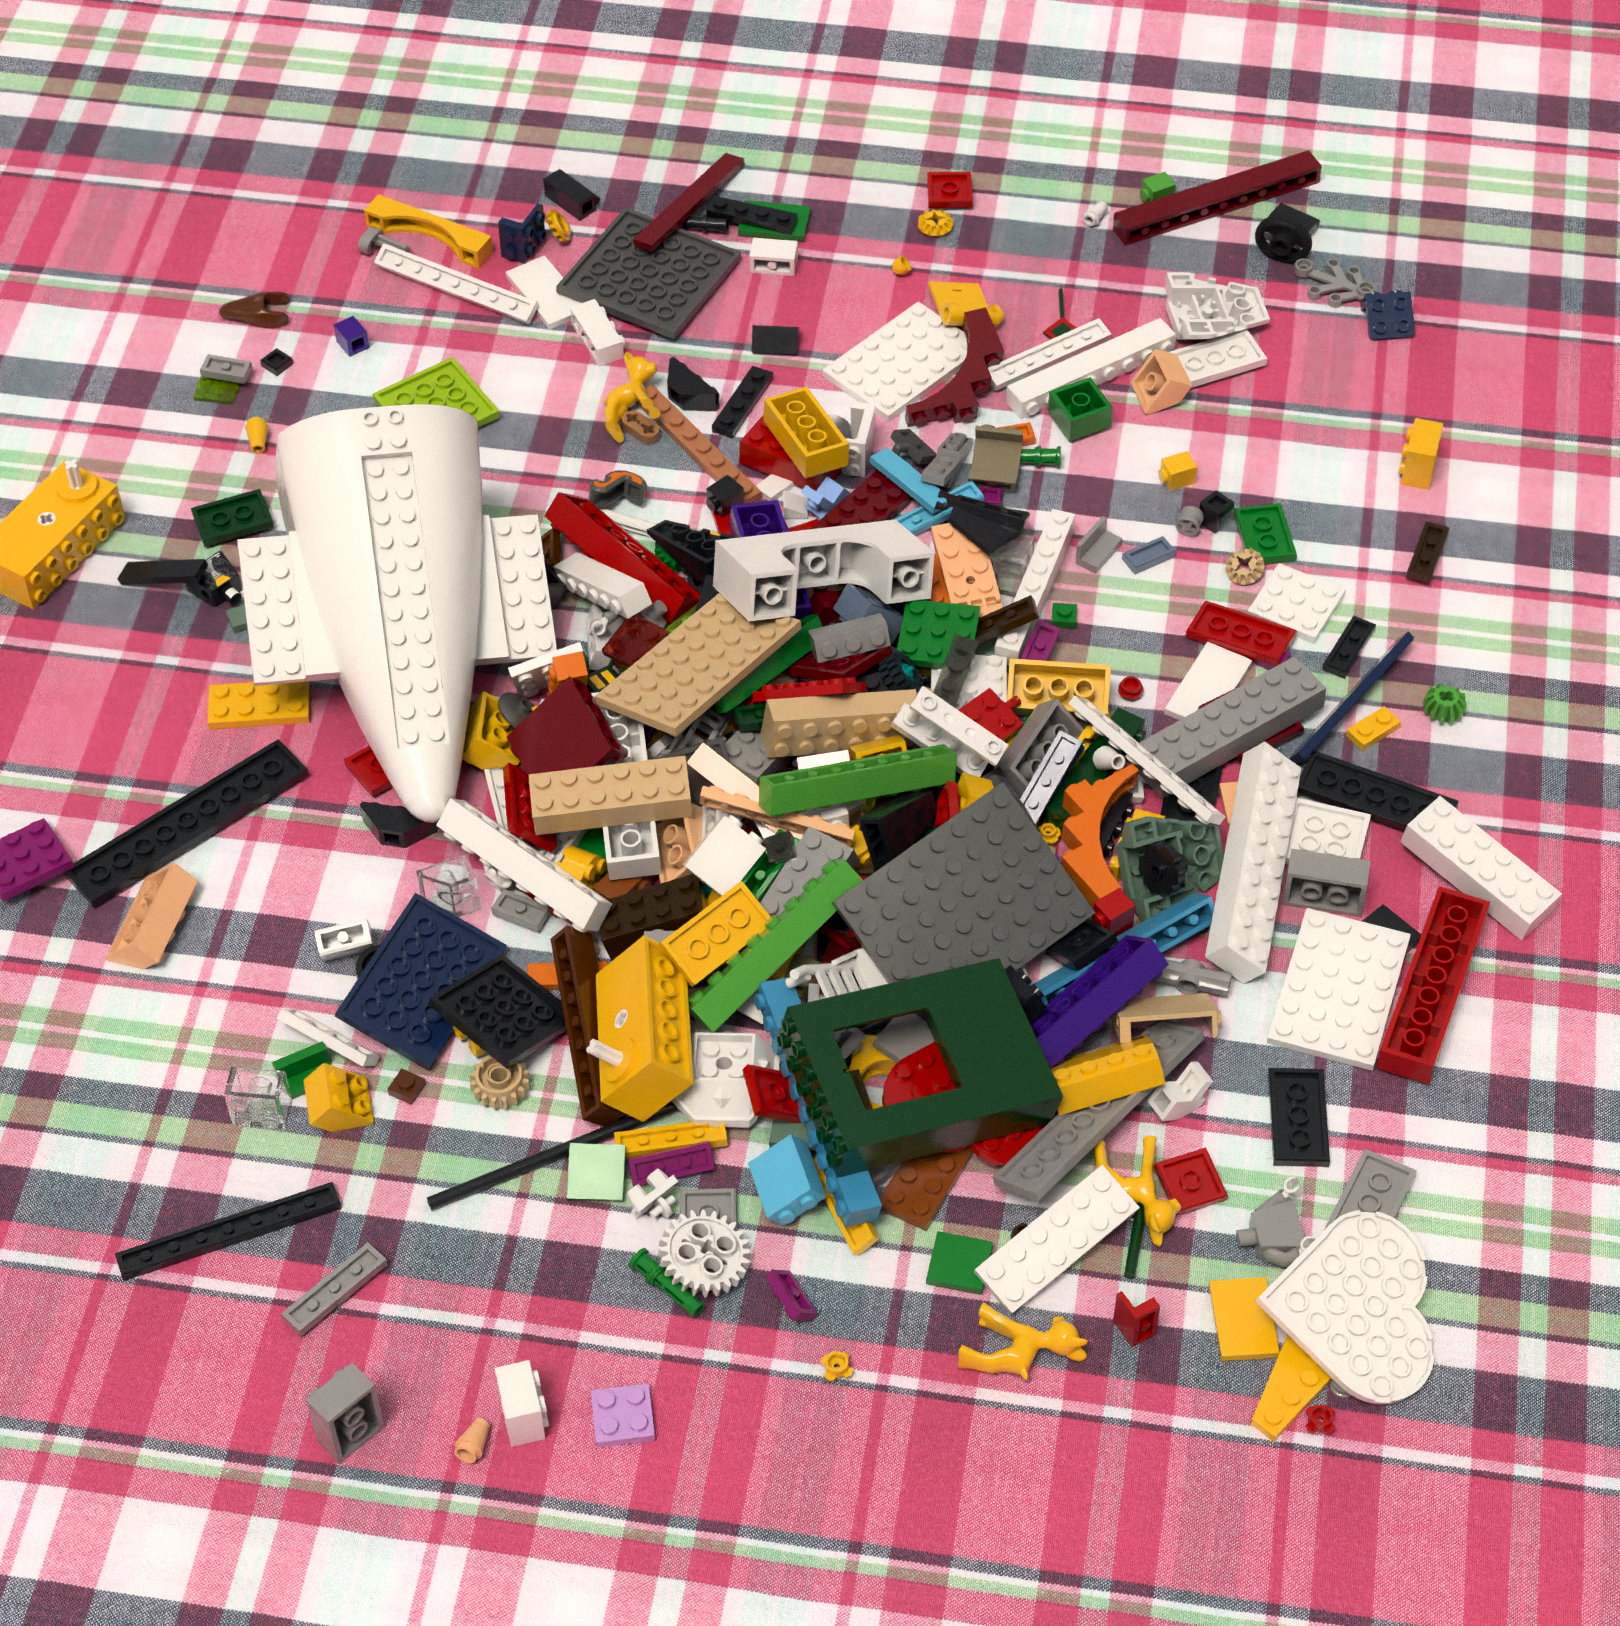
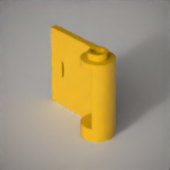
M928 282V287L944 325L963 326L964 312L985 307L995 328L1002 323L1004 316L1002 309H1000L999 305L992 304L990 308L988 307L979 283Z

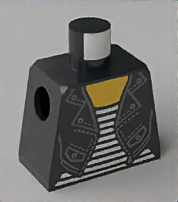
M218 551L206 559L208 567L199 582L185 583L189 593L212 607H218L225 601H228L231 605H236L242 598L239 574L222 551Z

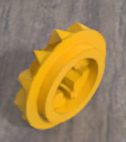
M554 209L549 210L546 214V219L550 230L560 242H568L571 239V230L567 221L560 212Z
M932 209L931 212L924 211L923 215H919L918 227L927 235L942 236L953 228V218L950 217L949 212L944 213L942 209L939 211Z

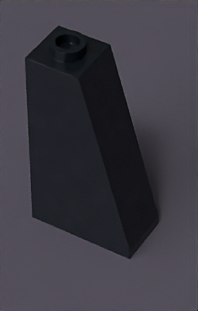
M909 791L859 817L858 821L873 864L889 863L910 848L936 817L937 807L932 791Z

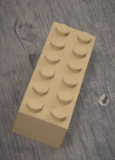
M915 689L768 699L766 701L760 735L767 758L824 754L844 750L850 752V746L898 734L905 740L906 747H915L916 743L892 728L890 724L904 703L909 706L911 705L917 692Z
M686 756L528 774L532 818L536 835L693 816Z

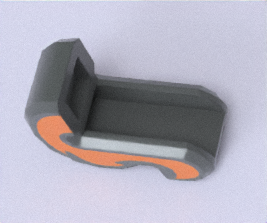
M624 470L612 471L605 476L604 481L595 479L589 484L588 500L599 509L606 508L621 497H626L629 501L641 506L645 502L647 484L641 476Z

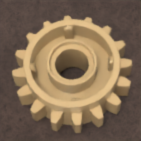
M492 1056L483 1057L479 1064L474 1065L475 1072L470 1073L471 1092H474L475 1100L481 1099L484 1107L488 1105L493 1109H507V1107L513 1104L517 1105V1101L520 1098L526 1097L525 1090L530 1088L529 1071L526 1070L524 1062H517L506 1069Z

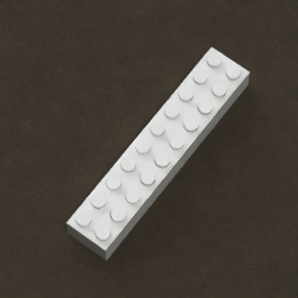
M1265 741L1243 753L1205 958L1227 973H1232V976L1243 984L1266 973L1301 774V767Z

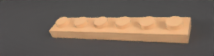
M703 786L700 793L699 804L803 835L810 826L849 847L852 846L855 830H852L850 826L843 823H836L835 825L825 822L826 820L820 816L812 815L808 817L801 815L799 812L784 813L783 816L773 817L758 806L759 802L750 800L748 796L741 793H735L734 795L726 793L717 786Z

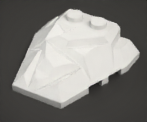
M1189 272L1166 273L1165 291L1168 296L1165 303L1166 311L1177 339H1212L1269 323L1270 317L1257 287L1229 282L1228 286L1215 283L1216 278L1209 277L1208 281L1194 279L1195 274Z

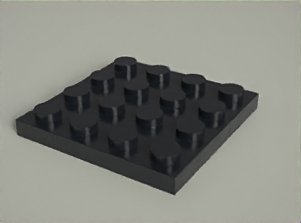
M503 954L433 995L428 1003V1006L506 1069L567 1031L561 1000Z

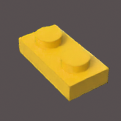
M1383 706L1348 728L1346 737L1364 751L1399 729L1401 721Z

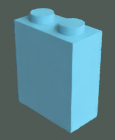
M792 1134L748 1163L767 1218L782 1226L793 1222L797 1216L806 1210L814 1208L818 1202L827 1197L807 1142Z

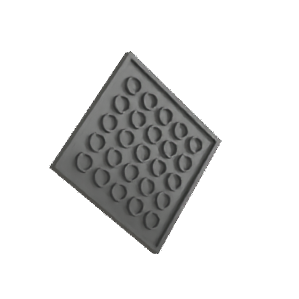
M625 207L558 283L556 292L581 303L595 299L600 307H604L606 313L675 339L740 261L741 252L681 228H677L653 252L633 246V239L655 218Z

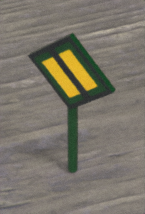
M620 637L608 666L588 674L587 686L594 693L602 691L619 676L612 667L623 645L624 637Z

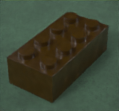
M691 874L607 899L612 903V906L600 926L601 941L611 961H613L644 935V931H653L655 929H662L664 931L678 930L708 907L706 892L700 879Z

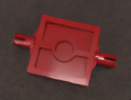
M988 688L959 709L961 713L1002 741L1015 734L1024 725L1012 711L1021 704L1020 698L1017 699L1018 696L1014 695L1007 702H1004L991 688Z

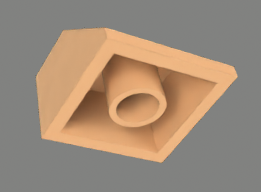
M1155 349L1130 382L1145 414L1148 415L1180 403L1192 387L1178 355Z

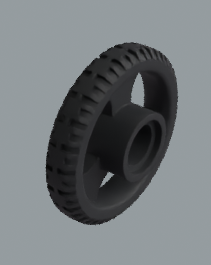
M1267 217L1259 223L1255 231V241L1258 248L1263 254L1276 261L1294 264L1298 259L1307 258L1312 248L1310 233L1301 223L1289 217ZM1264 231L1273 236L1270 243L1266 241ZM1293 245L1303 248L1299 252L1290 253Z

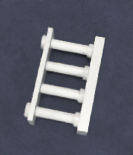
M924 686L920 688L910 706L904 703L900 707L890 724L892 728L922 748L945 744L957 753L956 771L961 775L964 772L980 777L988 762L993 766L997 765L1008 746L1007 743Z

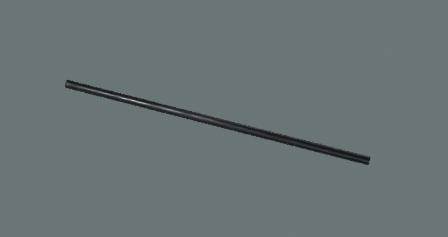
M892 1019L854 1028H859L865 1035H870L884 1029ZM670 1101L644 1122L632 1116L626 1117L426 1197L427 1203L432 1211L569 1156L570 1143L598 1144L613 1138L614 1132L633 1130L681 1110Z

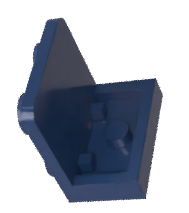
M538 203L523 223L503 217L500 219L498 228L501 257L525 264L530 257L534 256L537 247L545 241L547 236L544 224L545 213L543 212L542 204Z
M1395 290L1384 294L1371 292L1366 294L1360 301L1361 311H1366L1369 338L1371 340L1410 338L1414 336L1415 326L1411 291L1402 292L1401 290Z

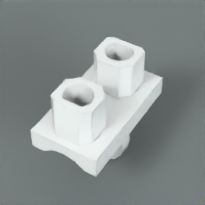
M658 1168L646 1179L654 1189L647 1195L638 1184L626 1194L628 1201L633 1207L631 1214L636 1219L654 1205L655 1208L649 1212L653 1218H656L659 1214L669 1218L673 1214L670 1206L676 1202L675 1198L670 1195L664 1200V1197L675 1190V1184L678 1183V1180L674 1175L668 1178Z

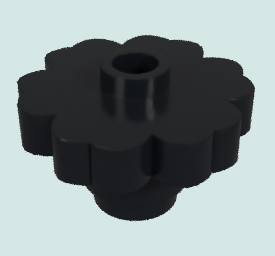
M1162 842L1145 847V855L1139 857V872L1144 875V885L1152 893L1159 892L1162 897L1178 892L1180 890L1179 884L1185 882V872L1188 866L1184 855L1176 851L1172 845L1165 847Z

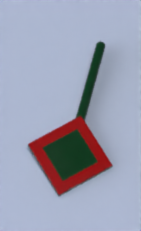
M1062 288L1058 290L1060 319L1043 331V334L1050 339L1077 328L1064 317Z

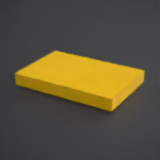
M1266 1277L1209 1281L1210 1298L1221 1361L1278 1358L1279 1347L1274 1320L1255 1302L1268 1288Z

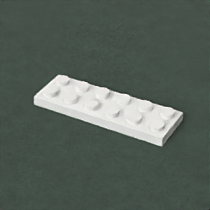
M1101 1165L974 1270V1273L1006 1311L1012 1315L1138 1211L1140 1207L1108 1170Z

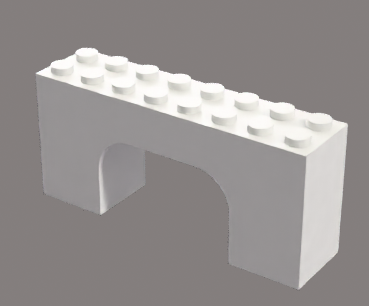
M896 519L715 540L713 587L748 621L795 616L797 589L848 583L866 587L885 604L931 599L935 552Z

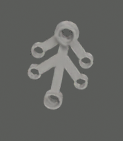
M1302 258L1295 262L1294 273L1299 279L1311 277L1328 283L1320 286H1310L1307 297L1310 300H1318L1321 294L1340 290L1349 291L1341 294L1331 293L1329 295L1328 305L1332 308H1338L1344 301L1362 300L1366 294L1377 292L1372 282L1364 281L1361 269L1358 266H1349L1345 276L1340 267V261L1336 258H1330L1327 260L1326 270L1333 273L1334 276L1313 269V263L1309 259ZM1347 278H1348L1349 280L1354 281L1355 284H1354V283H1351V282H1348Z

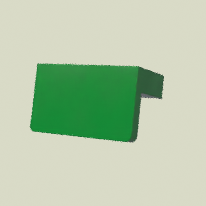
M323 1041L272 1062L275 1077L288 1101L305 1095L303 1080L323 1063L331 1065Z

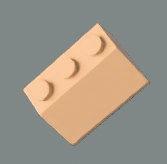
M691 803L692 817L655 822L662 874H659L661 883L693 874L683 866V863L702 841V807Z

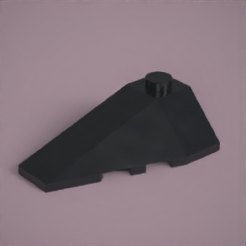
M664 520L647 529V534L695 580L704 584L706 574L714 576L715 540L735 538L726 533H721L720 536L710 533V530L704 528L701 531L691 530L690 525Z

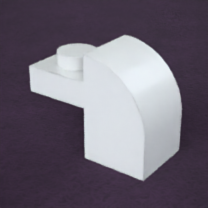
M1190 1062L1177 1081L1165 1082L1166 1084L1158 1086L1148 1099V1103L1162 1121L1178 1120L1194 1112L1205 1102L1203 1094L1213 1083V1080L1199 1062Z

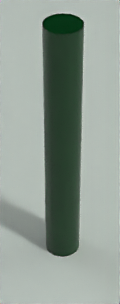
M1136 1203L1140 1208L1134 1214L1124 1277L1128 1279L1135 1278L1145 1222L1144 1206L1141 1203Z

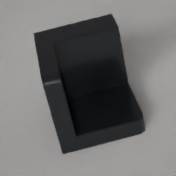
M1215 490L1200 502L1199 509L1204 514V520L1201 525L1216 534L1219 531L1221 518L1234 509V502Z

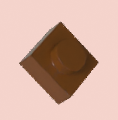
M401 1068L387 1089L388 1095L412 1105L426 1085L425 1078Z

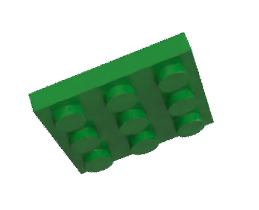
M925 600L907 601L897 651L904 652L905 656L908 655L910 661H914L916 664L915 666L970 672L981 606Z

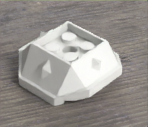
M728 1031L722 1033L695 1032L691 1036L694 1084L675 1097L672 1102L694 1124H709L710 1127H719V1124H725V1127L750 1128L758 1120L759 1116H754L742 1069L749 1064L780 1070L779 1056L774 1054L772 1045L762 1040L757 1034L730 1033Z

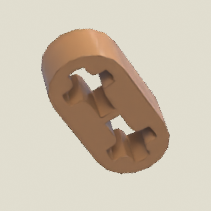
M628 411L622 415V427L626 433L645 445H653L659 441L660 429L655 422L637 411Z

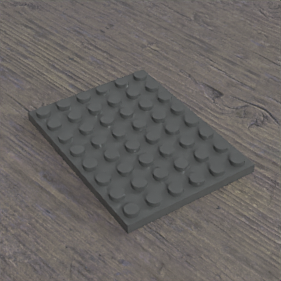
M1004 782L997 785L832 902L837 912L888 984L997 958L1000 959L1004 969L1011 965L1015 970H1018L1095 914V911ZM922 1012L914 1013L926 1021Z

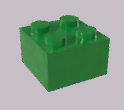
M1091 377L1049 391L1048 412L1069 442L1111 427L1113 407Z

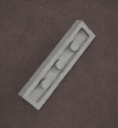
M367 1242L281 1313L282 1319L298 1335L303 1336L388 1265L387 1259Z

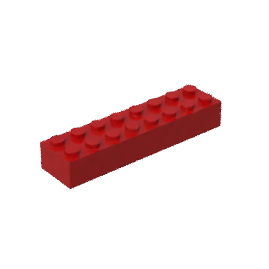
M561 492L557 493L544 515L551 522L550 526L566 534V539L574 545H579L582 548L581 552L587 557L594 558L597 562L643 582L652 604L660 600L666 605L667 612L662 617L668 625L678 624L680 626L696 612L701 593L587 498Z
M1438 887L1383 1040L1376 1066L1377 1069L1424 1084H1430L1486 921L1490 901Z

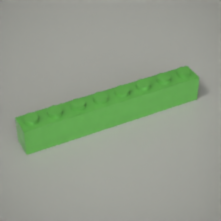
M945 744L760 776L758 806L770 816L780 817L784 813H802L817 807L829 808L831 805L839 803L851 804L855 800H873L877 796H895L900 792L921 791L922 788L932 786L943 787L947 781L955 782L957 753Z
M845 859L829 860L821 868L823 872L816 879L813 877L802 887L804 891L798 897L793 896L784 904L785 910L779 916L776 914L765 923L766 929L760 935L756 933L745 943L747 947L741 953L736 952L726 962L728 966L722 972H715L707 981L709 985L703 991H696L688 999L690 1002V1015L706 1032L714 1033L759 988L761 982H765L837 911L832 904L833 901L863 881Z

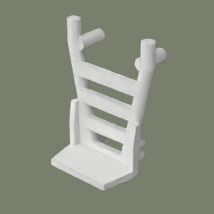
M864 948L856 949L832 960L831 963L799 966L791 970L790 977L785 980L787 987L793 988L810 980L811 975H815L825 998L836 996L826 974H828L837 995L848 993L839 975L840 973L849 993L859 991L852 973H854L861 990L888 984ZM847 1029L833 1032L835 1040H838Z

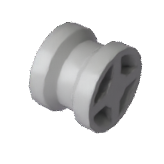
M1194 506L1184 507L1176 522V529L1185 536H1195L1199 532L1200 525L1204 520L1203 512Z

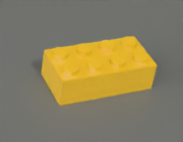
M807 386L764 399L763 421L804 478L848 466V441Z
M1010 658L1007 701L1014 695L1018 696L1017 699L1020 698L1021 704L1012 711L1018 716H1028L1038 704L1057 698L1075 719L1082 720L1075 715L1076 710L1069 705V702L1075 695L1088 699L1108 716L1111 665Z

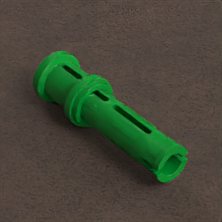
M1037 446L1035 449H1022L1020 464L1029 463L1037 467H1041V465H1056L1057 468H1060L1061 446H1057L1056 449L1042 448L1041 446Z
M646 1248L640 1249L630 1260L629 1268L633 1271L637 1270L646 1278V1283L650 1286L660 1288L691 1315L692 1318L699 1316L705 1308V1303L692 1296L688 1289L682 1292V1284L680 1282L672 1285L673 1277L664 1276L667 1267H660V1263L649 1255V1251Z

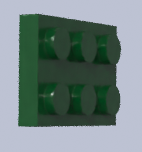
M260 489L191 508L204 547L274 528L273 520Z

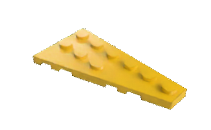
M1288 1334L1251 1421L1252 1426L1273 1442L1278 1439L1331 1382V1377Z

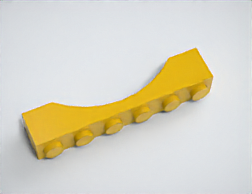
M380 194L364 209L366 227L374 226L383 230L384 234L411 232L433 237L450 247L460 262L480 269L493 254L492 238L490 235Z

